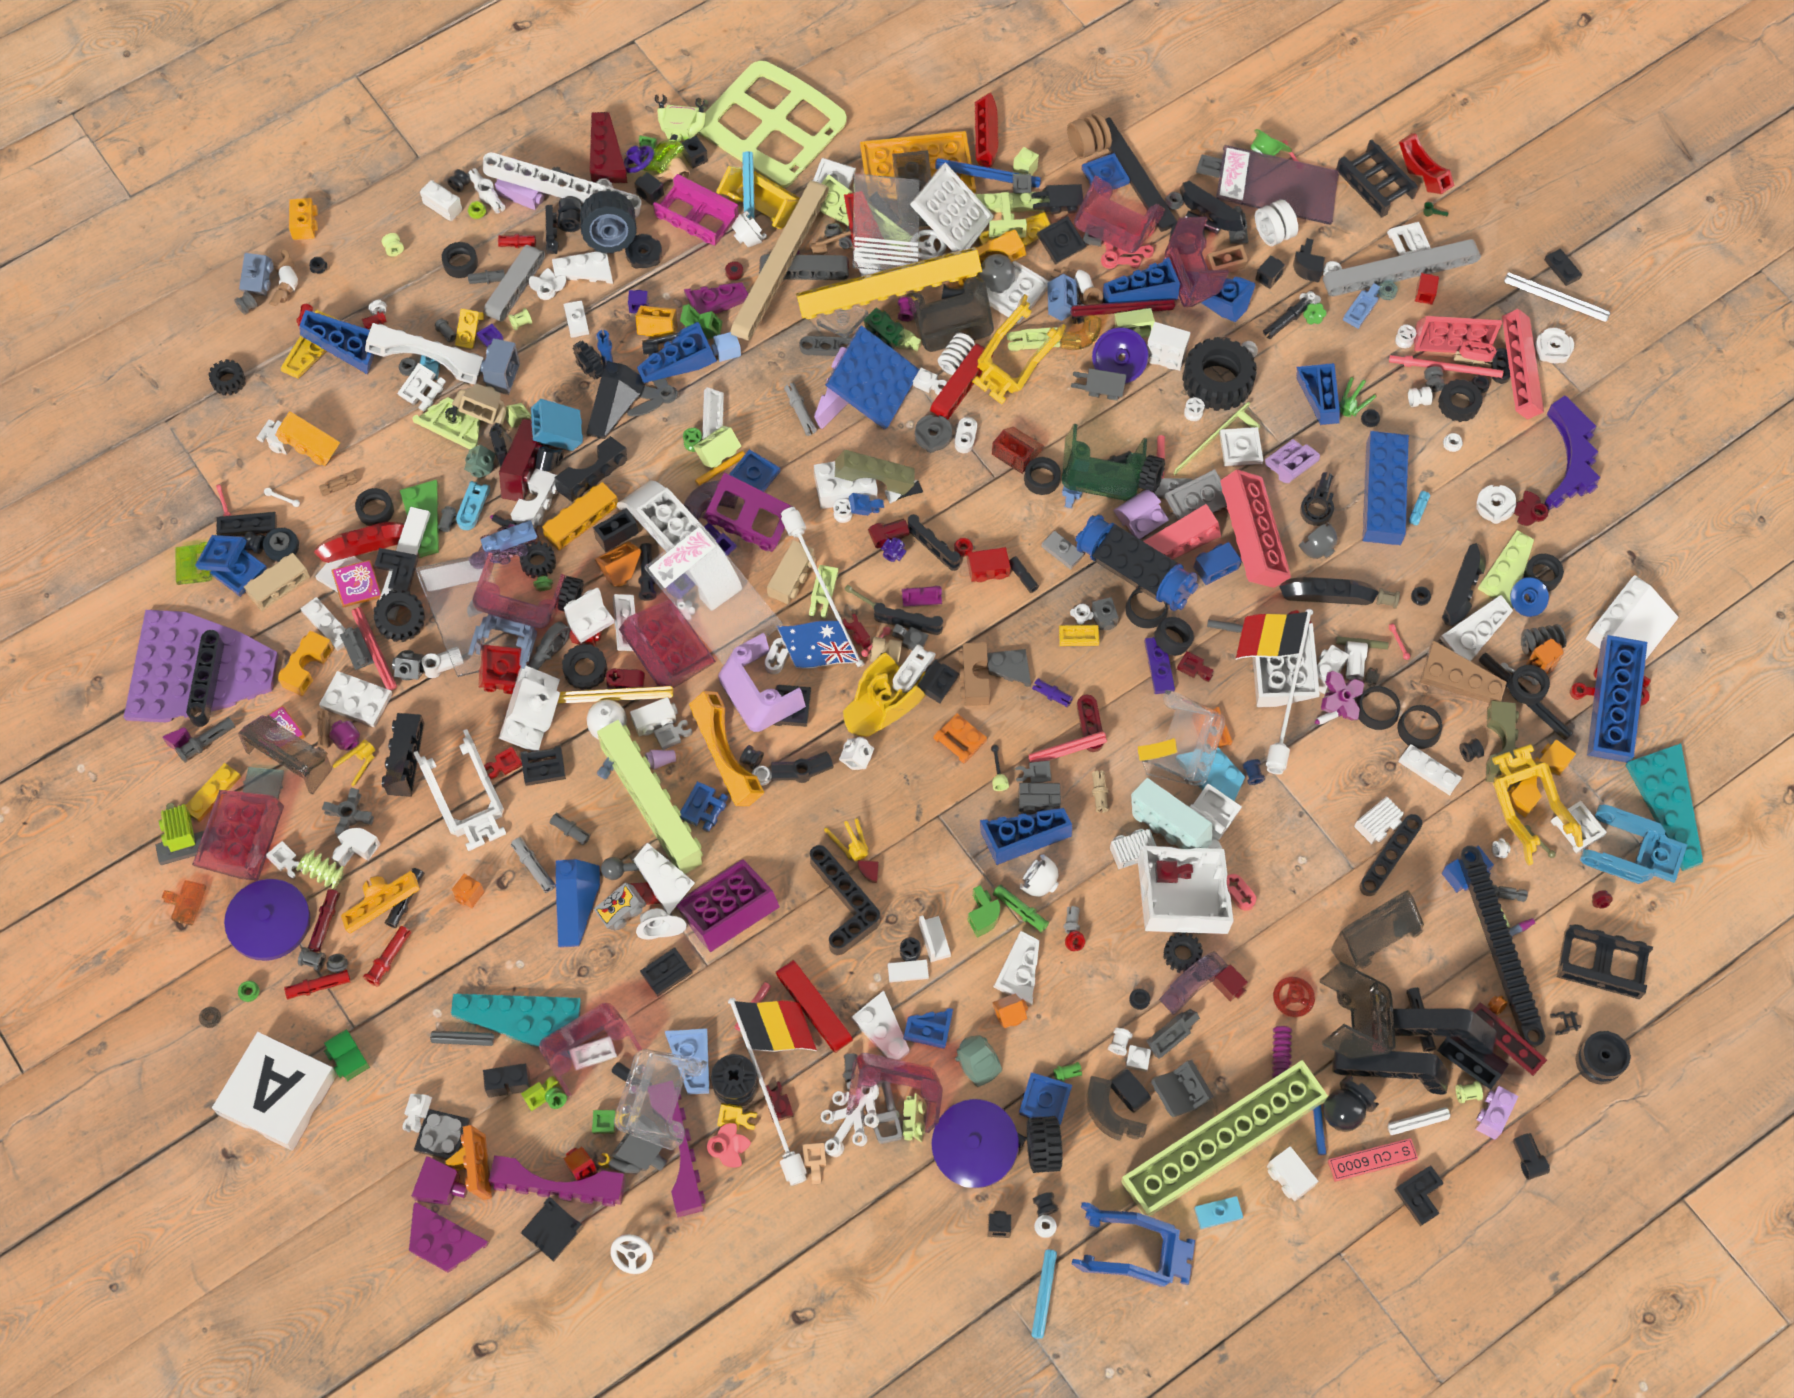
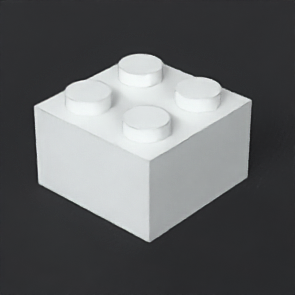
M1154 322L1147 343L1148 362L1180 371L1191 332Z

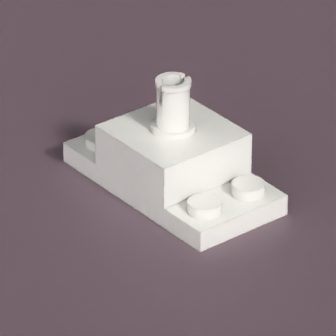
M528 666L525 669L520 668L499 739L532 752L539 751L543 734L550 728L560 692L557 691L560 679Z

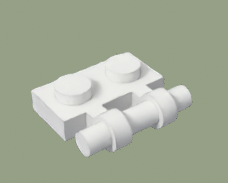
M419 363L397 394L412 405H415L418 400L422 401L418 408L425 412L428 406L431 407L434 403L433 399L436 395L441 393L446 381L440 377L435 383L432 381L436 376L435 373ZM428 386L432 389L427 396H424L423 393Z

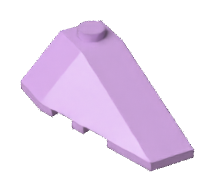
M845 347L840 348L833 361L832 368L836 367L846 350ZM828 387L826 394L821 396L814 416L821 429L848 404L847 401Z

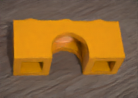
M310 630L301 639L300 646L296 652L291 654L286 667L282 668L279 672L278 680L281 686L303 697L313 682L310 673L304 670V667L312 661L325 664L334 650L331 640Z

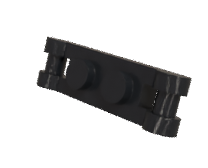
M910 515L908 517L909 533L951 571L958 570L960 554L950 551L944 541H939L931 529H926L919 522L917 515Z
M876 603L874 606V619L877 622L894 626L898 624L907 629L913 627L921 632L933 635H940L943 631V619L940 616L930 618L920 613L913 614L902 609L886 608L883 603Z

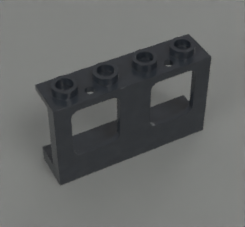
M1569 925L1564 932L1557 978L1640 1000L1647 990V985H1644L1648 956L1653 950V946H1649L1642 941L1626 940L1625 937L1619 935L1611 936L1601 930L1592 931L1585 929L1582 925ZM1573 939L1591 942L1596 945L1592 969L1573 965L1569 962ZM1614 950L1632 953L1638 957L1634 980L1611 974Z

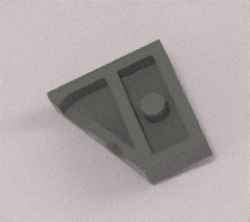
M1026 649L987 653V666L990 675L1003 677L1011 682L1015 680L1024 683L1026 687H1031Z

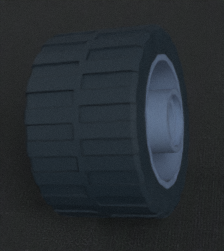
M611 190L599 191L590 195L582 204L580 211L581 234L589 247L602 253H614L622 251L634 241L637 229L635 209L632 202L625 195Z

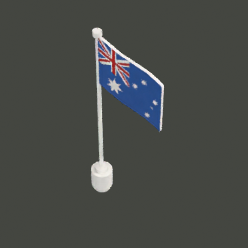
M790 507L781 513V520L788 535L799 538L838 621H816L796 626L776 627L796 668H817L839 663H856L857 667H862L865 663L863 660H860L802 537L806 525L799 511L795 507Z

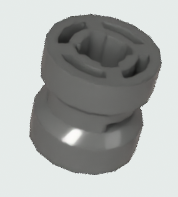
M1438 366L1427 368L1424 371V378L1427 380L1426 387L1429 386L1431 392L1441 391L1445 386V381L1442 379L1443 369Z

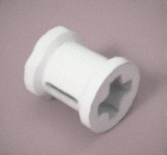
M1115 1028V1036L1112 1044H1109L1108 1050L1118 1055H1126V1046L1133 1034L1123 1028Z

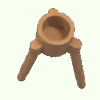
M851 231L823 241L811 243L812 254L824 255L828 253L826 245L850 235Z

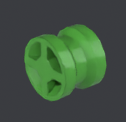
M688 428L684 431V447L688 451L695 452L693 446L702 441V434L699 429Z

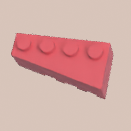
M1207 504L1143 542L1173 560L1221 537L1217 519Z

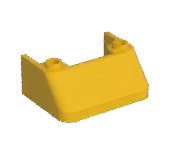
M728 166L716 193L728 195L729 200L737 204L739 201L744 202L743 168ZM754 171V208L770 217V220L773 222L772 226L782 230L790 219L800 197Z

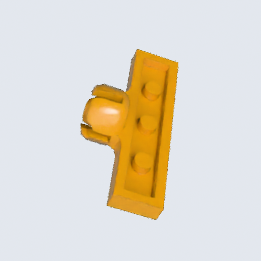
M409 871L390 884L381 876L370 877L371 886L368 880H366L362 889L365 896L364 900L341 914L345 930L351 934L420 890L415 874Z

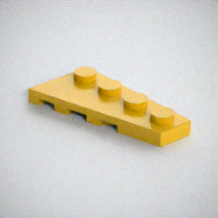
M316 309V311L314 312V313H317V314H321V315H324V316H327V317L336 319V318H334V317H332V316H330V315H328V314H325V313H323V312H321V311H319V310H317V309ZM300 336L281 366V371L299 379L327 351Z

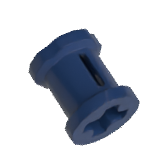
M1259 759L1249 760L1242 765L1243 769L1247 771L1249 778L1247 782L1249 785L1260 784L1266 779L1261 773V762Z

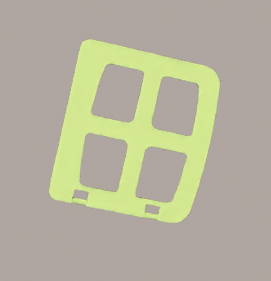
M757 61L751 64L705 112L704 127L698 134L743 162V152H753L754 170L779 186L786 188L832 141L833 137L844 128L847 116L842 108L807 83L767 61ZM759 77H765L790 90L791 93L775 109H769L745 94V91ZM803 99L830 119L816 136L809 135L786 120V116ZM734 103L762 120V123L746 140H741L718 122ZM831 128L834 131L829 136L825 133ZM774 130L782 132L804 147L792 162L787 165L772 159L756 149ZM795 165H797L799 168L795 173L790 171Z

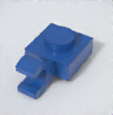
M852 493L849 496L851 513L868 516L871 512L879 513V507L884 508V501L882 499L870 501L869 495Z

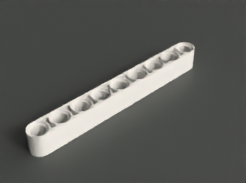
M487 153L483 158V172L489 177L560 198H576L582 204L590 195L599 191H616L625 195L632 202L635 209V217H638L640 214L641 199L637 195L496 153Z

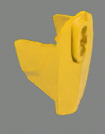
M886 652L883 653L864 671L858 683L855 699L843 710V718L848 732L860 737H868L904 716L926 696L924 691L917 686L920 680H917L909 692L902 693L901 689L896 691L893 687V678L902 665L898 666ZM924 671L923 674L920 676L921 679H922V677L924 676V674L926 673L925 671Z

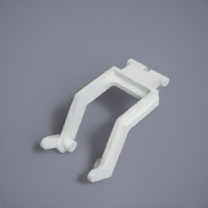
M465 729L463 730L465 738H463L464 744L459 745L463 755L469 753L478 776L491 801L488 809L462 821L454 819L431 769L436 767L433 758L426 760L425 756L420 757L418 751L414 752V755L450 833L457 837L466 834L469 842L465 845L468 851H471L485 844L484 837L487 836L489 841H493L506 835L504 827L498 828L495 821L503 817L504 808L488 777L476 746L468 730Z

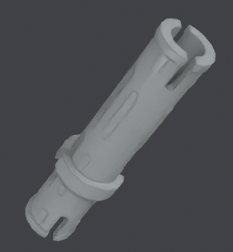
M789 383L792 390H790L788 384L784 387V390L790 399V406L794 408L805 434L810 436L809 428H811L813 434L816 433L817 429L804 405V399L799 395L795 383Z
M521 837L513 840L510 846L518 854L519 861L525 864L545 893L552 891L556 884L537 861L533 850L527 847Z

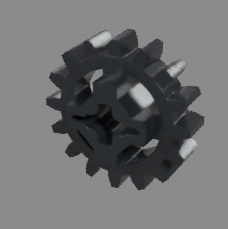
M583 340L574 344L572 349L574 350L575 362L578 367L583 370L584 374H589L590 377H593L594 380L600 378L604 371L601 356L594 350L593 346H588Z

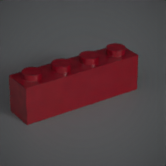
M1481 1002L1472 1010L1497 1031L1495 1044L1529 1074L1534 1076L1547 1062L1545 1057Z

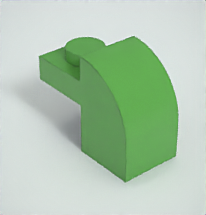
M690 304L683 306L680 322L686 327L699 322L707 340L720 335L723 321L712 311L699 314Z
M981 885L973 888L972 894L979 908L969 912L967 918L977 938L995 928L1000 914L998 899L992 901L988 891H984Z

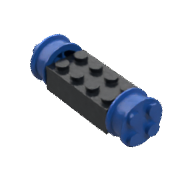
M1092 515L1088 519L1083 531H1080L1076 536L1078 552L1089 554L1091 560L1096 561L1102 567L1158 602L1164 601L1169 604L1170 609L1173 611L1177 609L1182 610L1189 596L1198 588L1196 573L1185 571L1183 565L1178 564L1115 523L1109 524L1104 521L1102 515Z

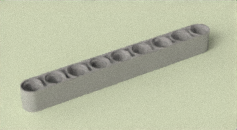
M1465 240L1333 271L1326 274L1322 280L1329 296H1338L1371 288L1373 284L1380 286L1418 277L1421 273L1431 274L1473 264L1480 260L1481 254L1474 240Z

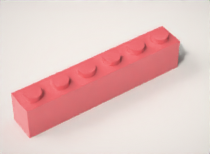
M1516 309L1503 315L1502 321L1515 410L1526 419H1530L1544 413L1530 317Z

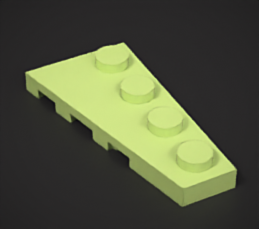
M1517 530L1479 585L1478 590L1494 599L1502 595L1509 606L1513 608L1510 593L1515 583L1523 577L1534 539Z

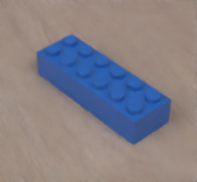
M1370 431L1366 442L1362 541L1401 546L1406 535L1409 435Z
M1607 635L1601 641L1587 756L1625 763L1634 758L1648 642Z

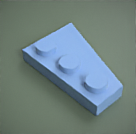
M707 1029L664 1031L688 1095L710 1093Z

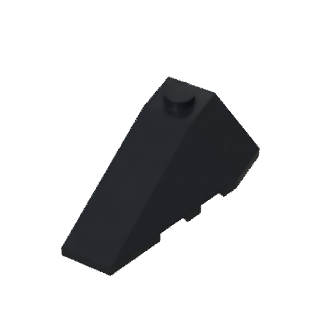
M607 361L599 383L586 433L587 436L605 439L618 424L621 416L630 410L631 404L640 398L645 383L641 376L628 366Z

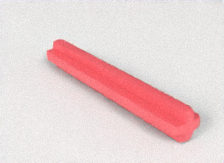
M1101 731L1028 755L1029 761L1039 762L1055 759L1106 743L1107 738L1105 733Z

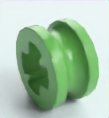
M552 1087L545 1094V1100L552 1109L561 1108L567 1101V1097L560 1087Z

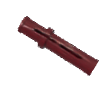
M327 890L323 905L319 908L320 914L307 947L313 952H321L330 922L336 914L335 908L341 894L336 890Z

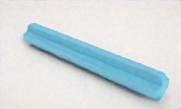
M745 151L742 154L744 212L747 210L749 213L748 219L752 217L755 220L753 152Z
M1047 1249L1044 1254L1032 1328V1337L1037 1339L1044 1337L1057 1252Z

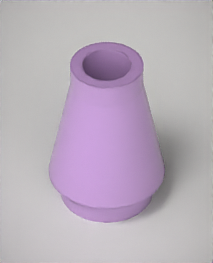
M650 750L645 753V757L650 763V768L653 770L676 762L674 750Z

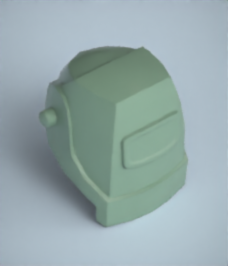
M981 1035L965 1038L959 1048H957L958 1056L955 1057V1060L959 1061L963 1072L977 1087L989 1083L1002 1071L994 1049L987 1042L986 1037L983 1038Z

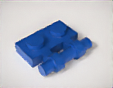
M697 781L680 811V818L695 826L699 824L700 820L705 821L702 829L710 832L712 826L714 827L718 822L717 817L720 812L724 811L728 796L721 794L719 799L714 798L716 789ZM712 805L714 807L710 814L705 813L708 806Z

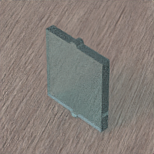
M248 767L246 780L243 781L244 789L241 798L244 800L278 803L280 790L283 788L284 770Z

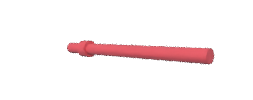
M1390 355L1389 359L1390 363L1404 364L1405 367H1411V365L1426 368L1438 366L1448 371L1499 378L1503 376V370L1416 359L1405 355V357Z

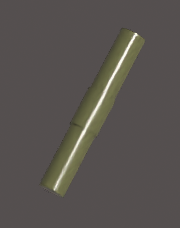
M1336 637V644L1346 645L1347 641L1367 643L1368 648L1388 650L1389 642Z

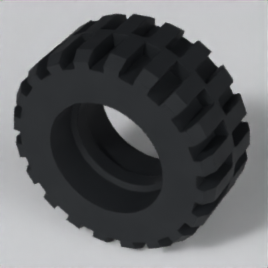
M1214 337L1213 340L1208 338L1203 340V343H1197L1188 353L1182 376L1183 386L1187 391V395L1190 398L1196 397L1204 402V408H1214L1213 411H1219L1220 409L1226 411L1230 410L1232 406L1233 408L1240 406V403H1244L1251 394L1256 378L1257 366L1251 353L1248 354L1249 350L1245 346H1240V342L1236 340L1235 342L1230 341V338L1226 337L1225 339ZM1212 366L1224 367L1234 374L1235 379L1228 382L1214 381L1203 370Z

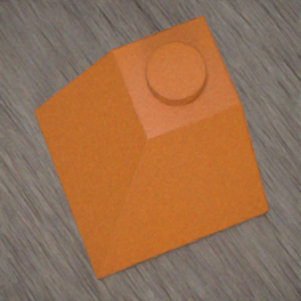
M628 541L595 558V561L608 582L614 587H620L632 578L641 551Z

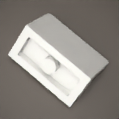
M923 915L919 916V927L930 962L951 957L939 916L926 920Z

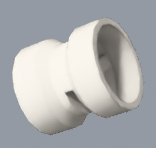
M1422 387L1421 389L1410 388L1408 391L1410 406L1417 407L1419 404L1424 406L1431 405L1432 392L1430 387Z

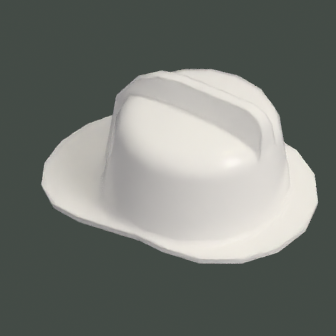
M655 908L640 915L641 921L636 928V934L641 939L647 940L670 937L682 933L686 929L687 924L682 918L670 916L666 911Z

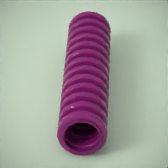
M1287 1026L1273 1028L1275 1033L1273 1035V1046L1275 1047L1272 1048V1051L1275 1052L1272 1055L1274 1059L1272 1061L1274 1065L1272 1067L1274 1072L1272 1073L1273 1078L1291 1068L1289 1066L1292 1065L1290 1061L1292 1058L1290 1054L1292 1052L1290 1048L1292 1046L1290 1041L1292 1039V1035H1290L1292 1029Z

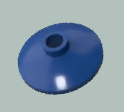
M1524 578L1516 582L1512 587L1510 600L1513 608L1519 614L1532 617L1539 615L1545 610L1548 605L1549 594L1546 586L1540 580ZM1526 594L1529 596V601L1524 599Z

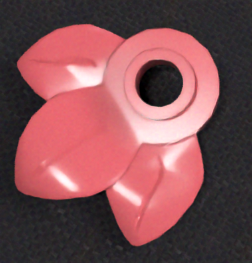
M736 1124L722 1126L718 1135L712 1137L707 1144L710 1155L720 1158L723 1165L733 1168L742 1165L739 1154L744 1152L751 1144L748 1138L736 1134ZM717 1142L722 1144L720 1151L714 1149V1145Z

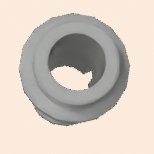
M1076 906L1067 907L1066 923L1063 925L1067 934L1071 931L1080 930L1078 925L1080 908Z

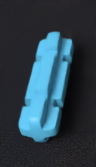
M1420 492L1409 519L1410 524L1415 526L1419 524L1430 498L1429 492Z

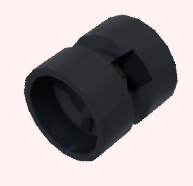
M566 197L559 201L557 226L562 231L576 232L581 228L580 211L582 203L578 199Z

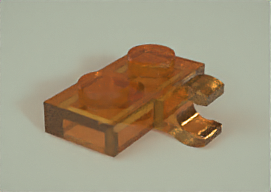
M185 880L180 895L164 890L161 898L164 899L165 903L175 905L171 916L172 921L193 926L207 888L205 884Z

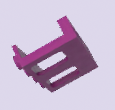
M723 473L702 518L711 525H718L724 528L727 533L736 534L744 541L758 545L764 551L772 552L776 548L785 528L781 520V513L793 506L729 474ZM725 491L744 499V505L737 520H732L716 510ZM760 508L779 517V522L771 538L752 529V524Z

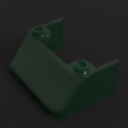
M1073 424L1065 438L1062 471L1063 485L1069 490L1128 501L1136 496L1139 488L1140 472H1142V466H1144V461L1146 460L1147 438H1143L1136 451L1128 456L1126 464L1090 457L1089 446L1084 442L1076 441L1077 424Z

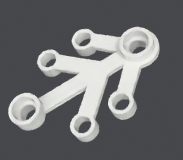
M867 1080L861 1083L858 1090L847 1093L841 1091L834 1093L832 1097L833 1102L839 1106H843L847 1101L858 1100L854 1106L833 1112L830 1110L822 1112L821 1120L827 1124H832L836 1120L846 1118L834 1138L829 1139L825 1143V1152L828 1155L838 1157L843 1153L844 1145L842 1141L853 1124L855 1128V1134L852 1137L853 1143L858 1146H864L867 1143L862 1119V1109L865 1105L867 1109V1115L864 1118L865 1124L871 1128H875L879 1124L874 1102L879 1096V1088L875 1082ZM867 1088H870L869 1093L865 1094ZM842 1095V1100L838 1102V1097ZM830 1114V1119L826 1120V1116ZM874 1117V1122L870 1124L869 1120ZM862 1136V1141L858 1143V1137ZM834 1143V1148L830 1150L831 1145Z

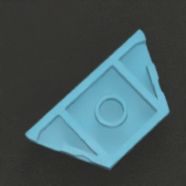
M1219 747L1180 754L1175 757L1176 762L1202 790H1204L1207 784H1210L1235 801L1245 776Z

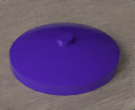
M278 879L259 880L241 889L229 903L224 920L225 932L230 943L242 955L260 961L278 959L296 949L305 938L310 925V909L303 894L292 884Z
M980 1099L961 1101L947 1109L935 1125L932 1135L934 1160L941 1172L958 1185L968 1188L991 1186L1002 1180L1010 1172L1018 1156L1019 1137L1016 1126L1010 1116L992 1102Z

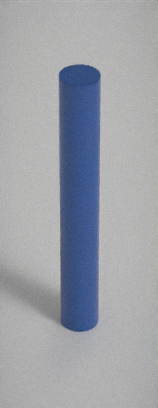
M1321 1105L1313 1109L1318 1155H1326Z

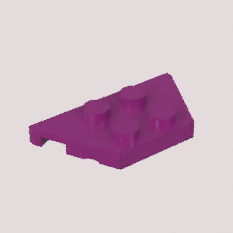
M417 1202L414 1203L409 1251L412 1254L449 1273L459 1263L465 1262L478 1250L488 1246V1241Z

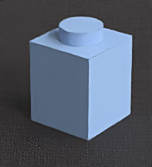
M731 332L713 337L712 351L714 356H718L720 362L741 356L738 338L731 335Z

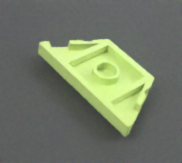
M449 397L443 399L437 405L427 408L428 411L420 416L415 415L412 418L414 423L465 448L472 449L478 445L480 419L458 411L459 409H457V420L455 422H452V414L448 415L446 419L445 411L447 408H452L451 404L454 401Z

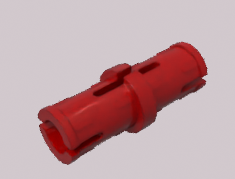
M498 235L499 247H515V249L525 245L536 247L535 235Z

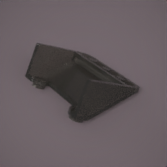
M978 275L965 280L963 285L965 293L925 304L924 297L920 293L913 292L907 294L909 306L923 347L927 351L935 352L945 349L957 333L966 334L973 341L992 334L994 325L986 283Z

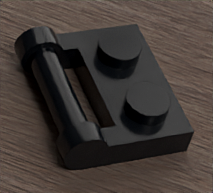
M777 685L775 690L779 692L781 697L800 688L806 707L773 725L807 727L811 687Z
M557 745L552 749L535 752H520L525 786L566 779L561 745ZM556 756V759L529 763L530 760Z

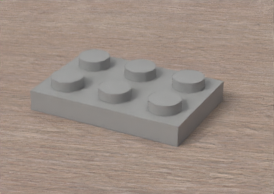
M1215 469L1164 495L1178 520L1207 504L1213 514L1227 507L1225 496L1222 492L1221 479Z

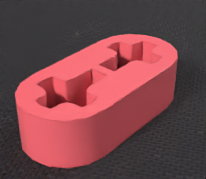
M1464 341L1459 352L1467 359L1490 362L1496 354V348L1488 343Z
M1228 875L1226 881L1230 898L1241 910H1251L1256 902L1254 892L1239 875ZM1230 881L1233 883L1237 882V886L1230 887ZM1243 896H1244V898H1248V897H1249V898H1250V902H1249V903H1248V902L1243 903V902H1242Z

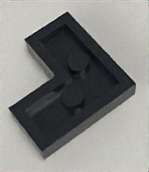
M379 548L374 566L376 569L392 571L388 585L389 590L397 592V589H402V592H405L406 590L410 591L419 557L415 554Z
M1431 1165L1394 1189L1420 1227L1440 1214L1427 1196L1444 1184Z

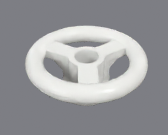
M921 230L914 234L910 241L918 243V246L910 245V248L921 249V253L919 251H912V253H917V258L922 260L942 256L946 250V243L934 230ZM931 235L924 242H916L921 236ZM936 238H938L941 243V248L938 252L935 250L934 241L936 240Z
M626 1234L619 1236L612 1243L610 1250L612 1260L622 1271L630 1274H640L648 1270L652 1265V1249L641 1237ZM625 1241H629L627 1245H624L622 1243ZM617 1250L625 1254V1257L629 1260V1266L619 1259ZM646 1252V1262L642 1266L637 1267V1258Z

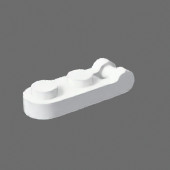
M918 644L893 678L894 689L896 691L901 689L902 693L909 692L928 665L932 663L936 654L931 651L927 652L924 650V647Z

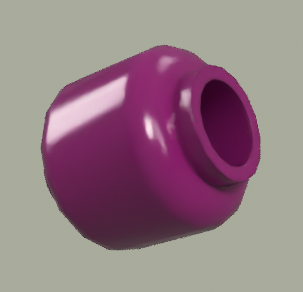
M339 720L332 725L329 736L338 749L349 751L359 744L360 733L352 722H342V720Z

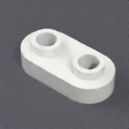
M965 417L959 421L955 437V448L960 453H968L973 449L977 432V422L973 418Z

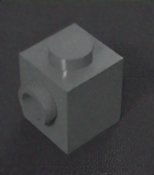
M1112 597L1093 601L1091 612L1094 614L1093 618L1099 630L1107 631L1116 627L1119 617Z

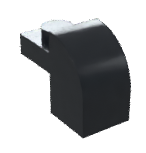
M1306 238L1305 245H1301L1299 252L1296 251L1293 268L1301 278L1319 282L1325 257L1311 254L1314 239Z

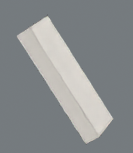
M927 960L888 963L889 983L929 979Z

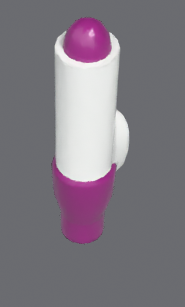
M1340 708L1336 712H1328L1317 717L1315 724L1321 725L1342 716Z

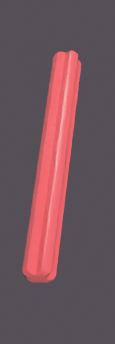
M357 607L353 609V617L386 689L391 691L396 689L395 680L362 608Z

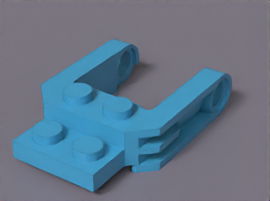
M1599 805L1595 814V818L1598 821L1644 838L1635 863L1604 852L1602 854L1583 849L1580 861L1589 867L1637 884L1651 880L1653 876L1675 883L1687 844L1667 838L1664 828L1658 822L1609 805Z

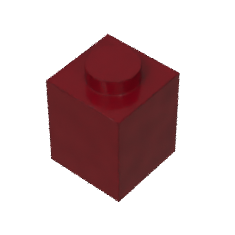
M1231 964L1214 979L1213 985L1230 1002L1235 997L1240 999L1247 992L1245 988L1248 981Z

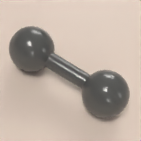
M609 857L601 865L603 876L609 880L619 879L626 871L639 870L635 862L623 863L617 857Z

